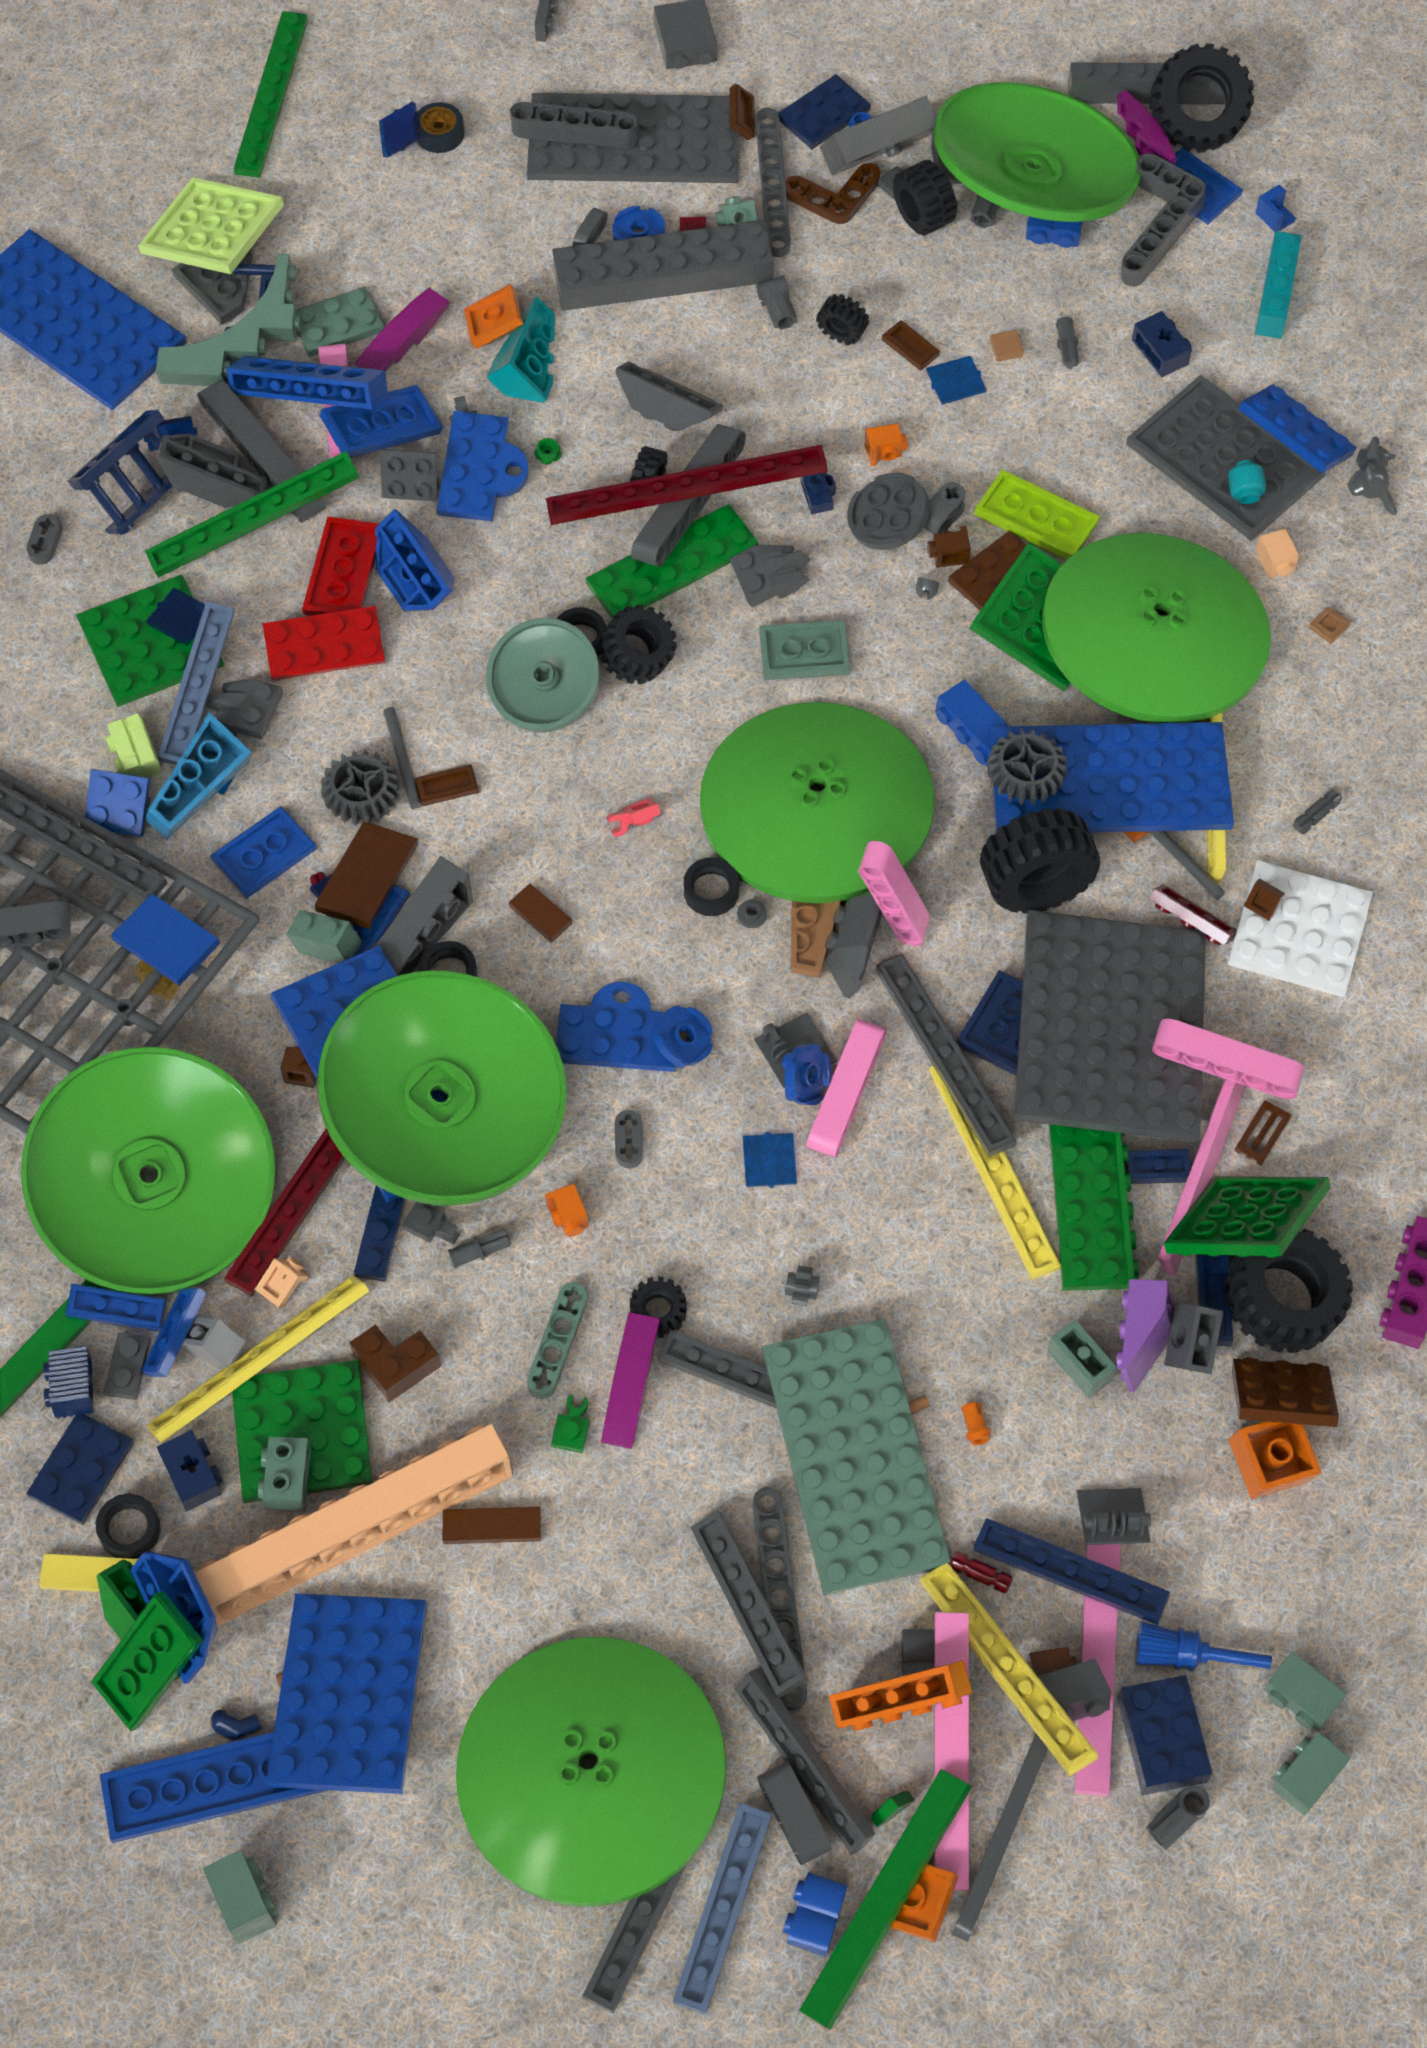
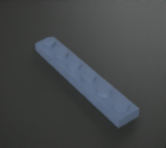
M206 601L159 750L158 761L176 765L199 730L233 621L234 608Z
M739 1803L673 1999V2004L704 2015L707 2014L772 1818V1813Z

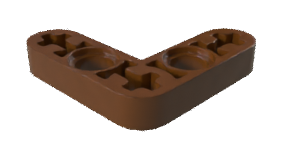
M872 163L860 165L837 194L803 177L791 176L785 180L786 196L789 201L833 223L845 224L853 218L878 186L880 169ZM864 176L867 177L865 185L863 184ZM850 191H858L861 193V195L859 197L853 198L850 197L847 193H849ZM815 197H821L825 201L821 204H816L811 200Z

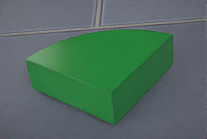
M909 1791L900 1792L887 1799L872 1814L870 1819L876 1827H879L907 1808L915 1799Z

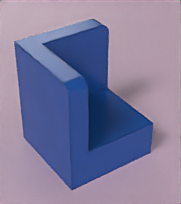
M1280 184L1259 196L1256 214L1274 232L1281 231L1296 220V217L1283 206L1286 190Z

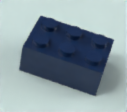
M1187 1675L1122 1687L1117 1700L1142 1796L1207 1783L1213 1773Z

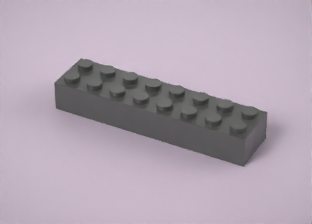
M764 220L552 249L554 273L562 311L755 285L758 282L773 279L774 260Z

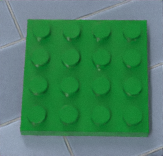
M1028 543L971 623L969 629L1062 691H1065L1071 682L1063 675L1054 662L1045 642L1042 625L1043 605L1047 590L1062 564L1031 543Z
M181 574L78 613L76 617L115 704L119 707L181 683L202 615ZM222 657L220 659L218 668L224 666Z
M1215 1176L1163 1243L1166 1253L1180 1254L1182 1256L1201 1254L1212 1257L1220 1255H1237L1238 1257L1266 1256L1268 1258L1282 1256L1330 1190L1328 1177Z
M358 1360L254 1375L232 1391L243 1503L263 1501L258 1498L259 1479H264L265 1467L261 1466L262 1448H268L269 1437L308 1438L311 1446L307 1494L373 1483Z

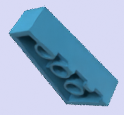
M209 712L183 756L177 762L173 772L149 807L146 821L168 840L249 763L252 752Z

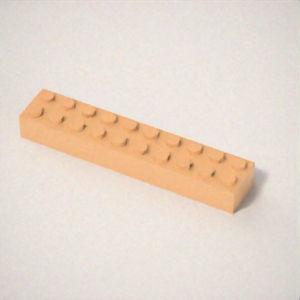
M492 1423L485 1427L483 1425L476 1426L468 1431L465 1437L457 1441L449 1440L444 1442L437 1448L436 1452L428 1456L419 1455L408 1462V1466L398 1471L394 1469L380 1475L378 1481L368 1486L365 1484L353 1488L348 1493V1496L338 1501L336 1499L329 1500L323 1503L318 1511L308 1516L306 1514L299 1515L293 1518L288 1526L278 1531L276 1529L269 1530L263 1533L258 1541L248 1546L245 1544L237 1546L229 1552L228 1556L218 1561L210 1560L203 1563L198 1568L199 1571L194 1574L215 1615L217 1625L219 1626L442 1513L443 1509H450L513 1477L509 1455Z

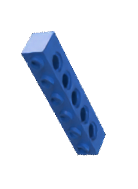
M243 356L226 368L230 389L236 395L373 409L389 397L385 370Z

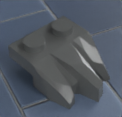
M755 545L730 558V562L748 604L754 607L776 595L781 599L798 591L810 580L799 570L811 559L801 550L793 552L794 546Z
M257 679L223 683L222 690L225 693L209 695L207 707L218 711L214 717L235 737L240 733L262 740L283 695V689L278 685Z

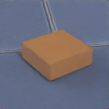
M1017 330L990 335V343L997 362L1023 357L1024 351Z
M1327 607L1310 623L1309 629L1329 644H1332L1349 628L1350 622L1330 607Z

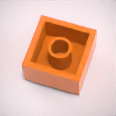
M1265 1421L1239 1429L1228 1439L1251 1500L1308 1483L1322 1473L1303 1424Z

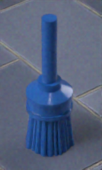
M1139 1622L1136 1638L1135 1665L1174 1666L1175 1670L1187 1669L1189 1672H1193L1199 1663H1207L1208 1660L1271 1669V1655L1210 1647L1209 1642H1202L1198 1630L1188 1631L1179 1627L1178 1631L1146 1622Z

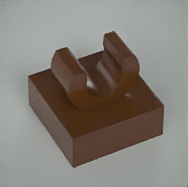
M1259 878L1255 882L1244 907L1270 921L1274 917L1285 893Z

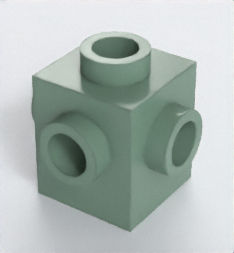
M740 196L725 198V203L718 205L719 211L716 212L718 226L757 221L755 204L752 199L741 200ZM737 213L738 216H737V218L734 220V215Z

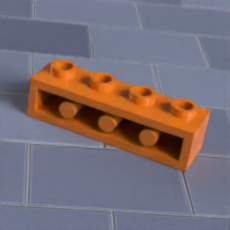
M964 1660L844 1690L829 1695L837 1729L852 1725L853 1730L857 1731L872 1727V1720L882 1718L883 1724L903 1719L902 1712L912 1710L913 1716L933 1711L931 1705L942 1703L943 1709L962 1704L961 1697L972 1694V1689Z

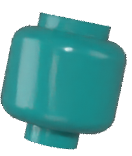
M1243 460L1238 462L1229 471L1230 495L1235 500H1238L1240 504L1255 503L1266 492L1264 469L1259 464H1254L1251 460Z

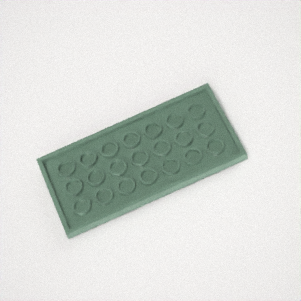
M886 1318L762 1346V1353L823 1596L932 1571L946 1563L949 1565L951 1561Z

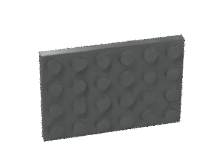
M1199 375L1127 437L1126 444L1252 541L1325 476V472L1322 474L1238 410L1240 407L1238 402L1204 376ZM1243 460H1251L1254 464H1259L1264 469L1266 492L1260 497L1259 501L1252 504H1240L1238 500H1235L1230 495L1228 473L1238 462Z

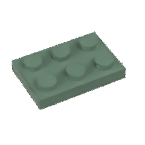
M365 286L296 309L297 314L302 316V328L297 333L308 357L319 354L318 346L344 343L347 345L377 335L384 329V324Z
M845 620L759 626L764 680L850 674Z

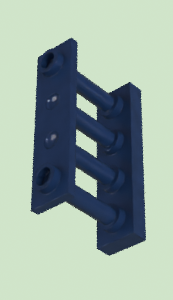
M158 410L145 411L67 480L74 490H90L114 521L105 529L108 534L123 535L133 528V522L172 487L167 476L165 475L160 478L138 448L140 446L138 442L144 437H149L159 450L162 435L158 431V425L164 420V417ZM125 454L131 456L152 484V487L142 496L118 466L120 464L118 460ZM105 472H110L133 503L124 513L119 511L99 484L100 480L98 478Z

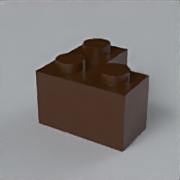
M376 1324L349 1342L353 1356L358 1360L359 1364L389 1403L441 1367L439 1354L421 1330L395 1348H393Z

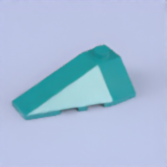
M536 296L521 316L523 325L510 333L493 360L487 378L505 396L543 403L547 400L553 385V375L548 374V364L554 363V355L549 353V343L554 341L555 314Z

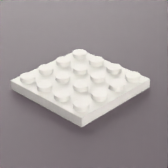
M1257 860L1246 900L1259 878L1281 890L1285 895L1270 921L1246 907L1243 908L1227 965L1345 997L1373 892Z

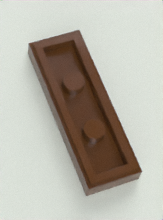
M539 1506L443 1509V1544L541 1541V1508Z

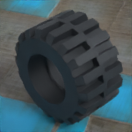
M923 160L895 175L893 179V193L897 207L905 222L917 234L922 236L928 235L956 219L957 201L954 190L947 176L936 163L931 160Z
M637 604L635 608L630 605L625 607L623 611H618L600 635L599 641L601 644L598 648L600 653H604L601 657L602 663L609 665L607 670L610 673L614 671L617 674L615 678L619 680L626 678L627 683L633 684L635 680H637L638 684H644L647 680L649 682L654 680L673 659L674 651L677 648V642L673 640L677 636L675 631L670 630L672 627L670 620L665 621L663 619L665 616L663 613L659 612L656 614L654 612L655 608L650 606L644 609L643 605ZM626 635H635L641 638L648 646L649 654H640L633 650L627 642Z

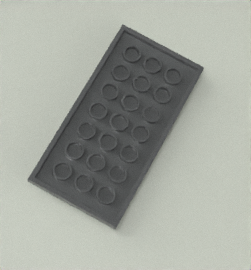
M532 93L531 103L632 113L638 119L639 141L634 147L624 149L529 139L527 180L738 183L739 134L730 129V96Z

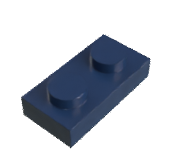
M1189 1149L1128 1151V1163L1126 1164L1127 1173H1130L1131 1184L1185 1183L1191 1171Z

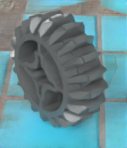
M1021 728L1018 731V735L1010 731L1007 734V738L1000 737L997 745H993L991 748L990 756L987 760V775L991 778L992 787H998L999 796L1007 793L1009 802L1017 798L1020 805H1022L1025 800H1029L1032 806L1036 803L1037 798L1044 803L1048 795L1055 796L1057 789H1061L1063 786L1064 777L1067 775L1066 756H1063L1062 747H1056L1055 738L1047 741L1046 733L1044 732L1040 736L1035 735L1034 728L1029 734H1025ZM1049 773L1044 778L1035 781L1037 777H1042L1044 774Z
M353 749L352 756L350 757L342 753L340 762L332 759V768H325V777L321 780V795L324 798L326 808L328 810L331 809L334 817L341 816V820L344 823L352 818V823L356 826L359 819H363L367 823L370 821L369 818L374 817L379 822L380 812L389 815V807L396 806V798L400 795V781L395 767L389 764L386 757L380 759V755L377 752L369 756L366 749L362 755H357V752ZM349 777V779L342 784V787L339 788L342 781ZM382 786L379 793L372 797V794L379 790L378 787Z

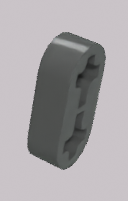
M592 208L578 228L573 239V246L595 243L606 226L607 212Z
M41 515L34 523L26 549L30 560L37 565L48 563L55 554L62 533L60 522L55 515ZM49 525H52L53 528H49L47 534L45 535L43 528H47ZM43 544L45 550H42L40 554H36L35 551H39Z
M625 1110L616 1116L614 1122L615 1155L620 1166L631 1169L640 1165L643 1160L642 1120L637 1112ZM625 1120H631L632 1135H626L625 1126H623L625 1125ZM632 1143V1151L634 1153L632 1159H626V1155L623 1154L626 1153V1144Z

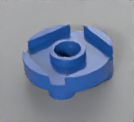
M631 206L623 209L616 215L612 226L613 240L665 234L663 217L656 210L649 207L648 211L640 210V206ZM634 228L644 229L641 233L634 232Z
M674 1006L658 1018L655 1029L652 1031V1040L657 1044L658 1049L666 1059L672 1062L674 1066L684 1068L699 1063L710 1054L713 1047L710 1034L713 1031L710 1022L699 1010L692 1007L687 1009ZM679 1031H686L688 1033L686 1038L688 1042L680 1038Z
M800 1044L791 1053L784 1055L782 1065L785 1069V1097L787 1100L794 1101L799 1105H817L824 1099L825 1095L821 1094L824 1087H829L832 1068L827 1053H822L819 1045Z

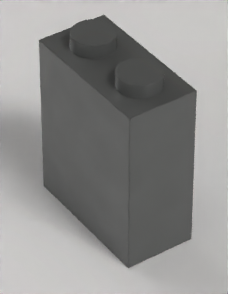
M689 0L654 6V25L666 70L681 69L698 64L706 65L717 61V42L705 0Z

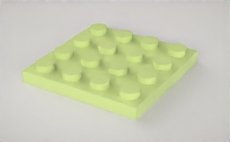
M192 177L143 238L138 247L141 254L232 274L282 209L284 203L281 196Z

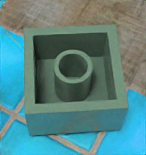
M239 1850L203 1868L228 1930L238 1944L276 1926L273 1916L278 1914L277 1908L266 1887L261 1889L259 1886L265 1881L252 1856L246 1858L242 1850Z

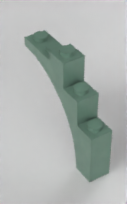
M278 253L274 274L265 293L255 307L238 323L223 333L202 342L178 347H159L156 374L160 384L210 386L221 379L226 383L228 378L226 368L243 356L262 358V354L265 355L267 351V340L296 341L297 331H301L302 316L297 314L295 304H293L294 292L291 289V281L296 280V265H292L289 254Z

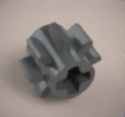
M798 1265L796 1273L788 1272L785 1295L792 1296V1304L807 1307L808 1299H817L820 1277L812 1276V1267Z

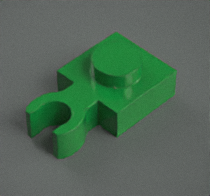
M571 1394L567 1399L568 1415L558 1414L551 1447L583 1453L590 1421L581 1417L588 1409V1399L584 1397L583 1405L575 1408L572 1406L573 1395Z

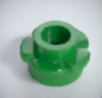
M544 438L537 444V449L534 451L535 458L540 459V462L543 464L556 462L561 458L560 446L554 439Z

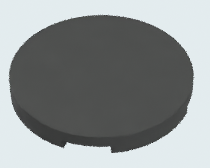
M887 473L875 477L873 482L866 485L860 492L857 491L852 497L847 511L848 525L855 538L864 546L877 550L897 548L911 541L924 528L930 514L929 496L925 488L914 477L904 473Z

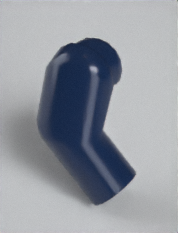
M220 1709L211 1716V1727L213 1730L230 1740H238L262 1729L256 1713L238 1720L228 1715L227 1711Z

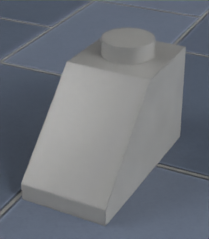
M195 1317L181 1349L214 1366L229 1368L238 1359L240 1349L245 1340L219 1319Z

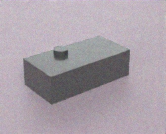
M926 95L836 132L819 147L833 176L881 155L887 154L889 158L902 152L901 147L920 140L934 130L937 118Z

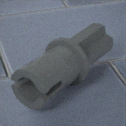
M1061 317L1056 323L1059 337L1057 346L1061 349L1063 364L1066 365V368L1071 369L1079 364L1077 352L1079 341L1074 333L1072 318Z
M502 1229L479 1239L473 1237L474 1241L448 1249V1253L454 1268H457L478 1258L484 1260V1256L509 1247L511 1240L507 1231Z

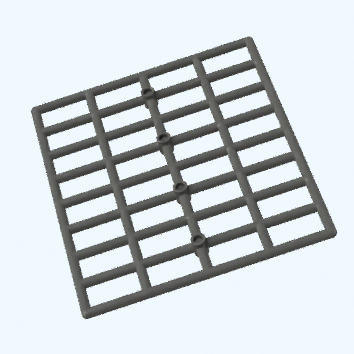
M0 769V782L4 786L19 792L42 808L49 809L70 821V824L77 828L84 829L100 838L112 848H117L137 859L145 867H151L174 880L160 898L168 905H171L185 887L209 900L193 920L202 928L219 907L244 920L206 968L200 964L192 972V974L199 978L162 1024L159 1025L136 1011L164 975L157 970H152L130 999L116 1000L101 991L103 986L131 953L122 946H120L90 984L66 970L104 923L117 929L125 921L112 913L129 893L117 888L105 904L100 907L78 894L94 875L91 871L83 868L68 887L44 874L60 853L49 848L34 867L10 855L27 835L15 829L0 847V865L4 864L25 878L0 906V909L16 907L37 883L59 896L56 901L71 903L94 916L60 958L53 957L47 959L31 950L35 944L8 947L6 949L13 953L0 967V986L23 959L47 972L8 1020L0 1016V1048L11 1036L34 1050L32 1055L0 1092V1118L27 1134L33 1118L28 1121L5 1106L44 1058L69 1071L70 1074L83 1064L97 1058L124 1025L132 1026L134 1024L152 1034L143 1047H159L256 927L260 917L253 911ZM65 983L82 993L43 1041L19 1028V1025L53 984L61 985ZM94 1000L117 1015L82 1058L76 1062L53 1047L89 1003Z

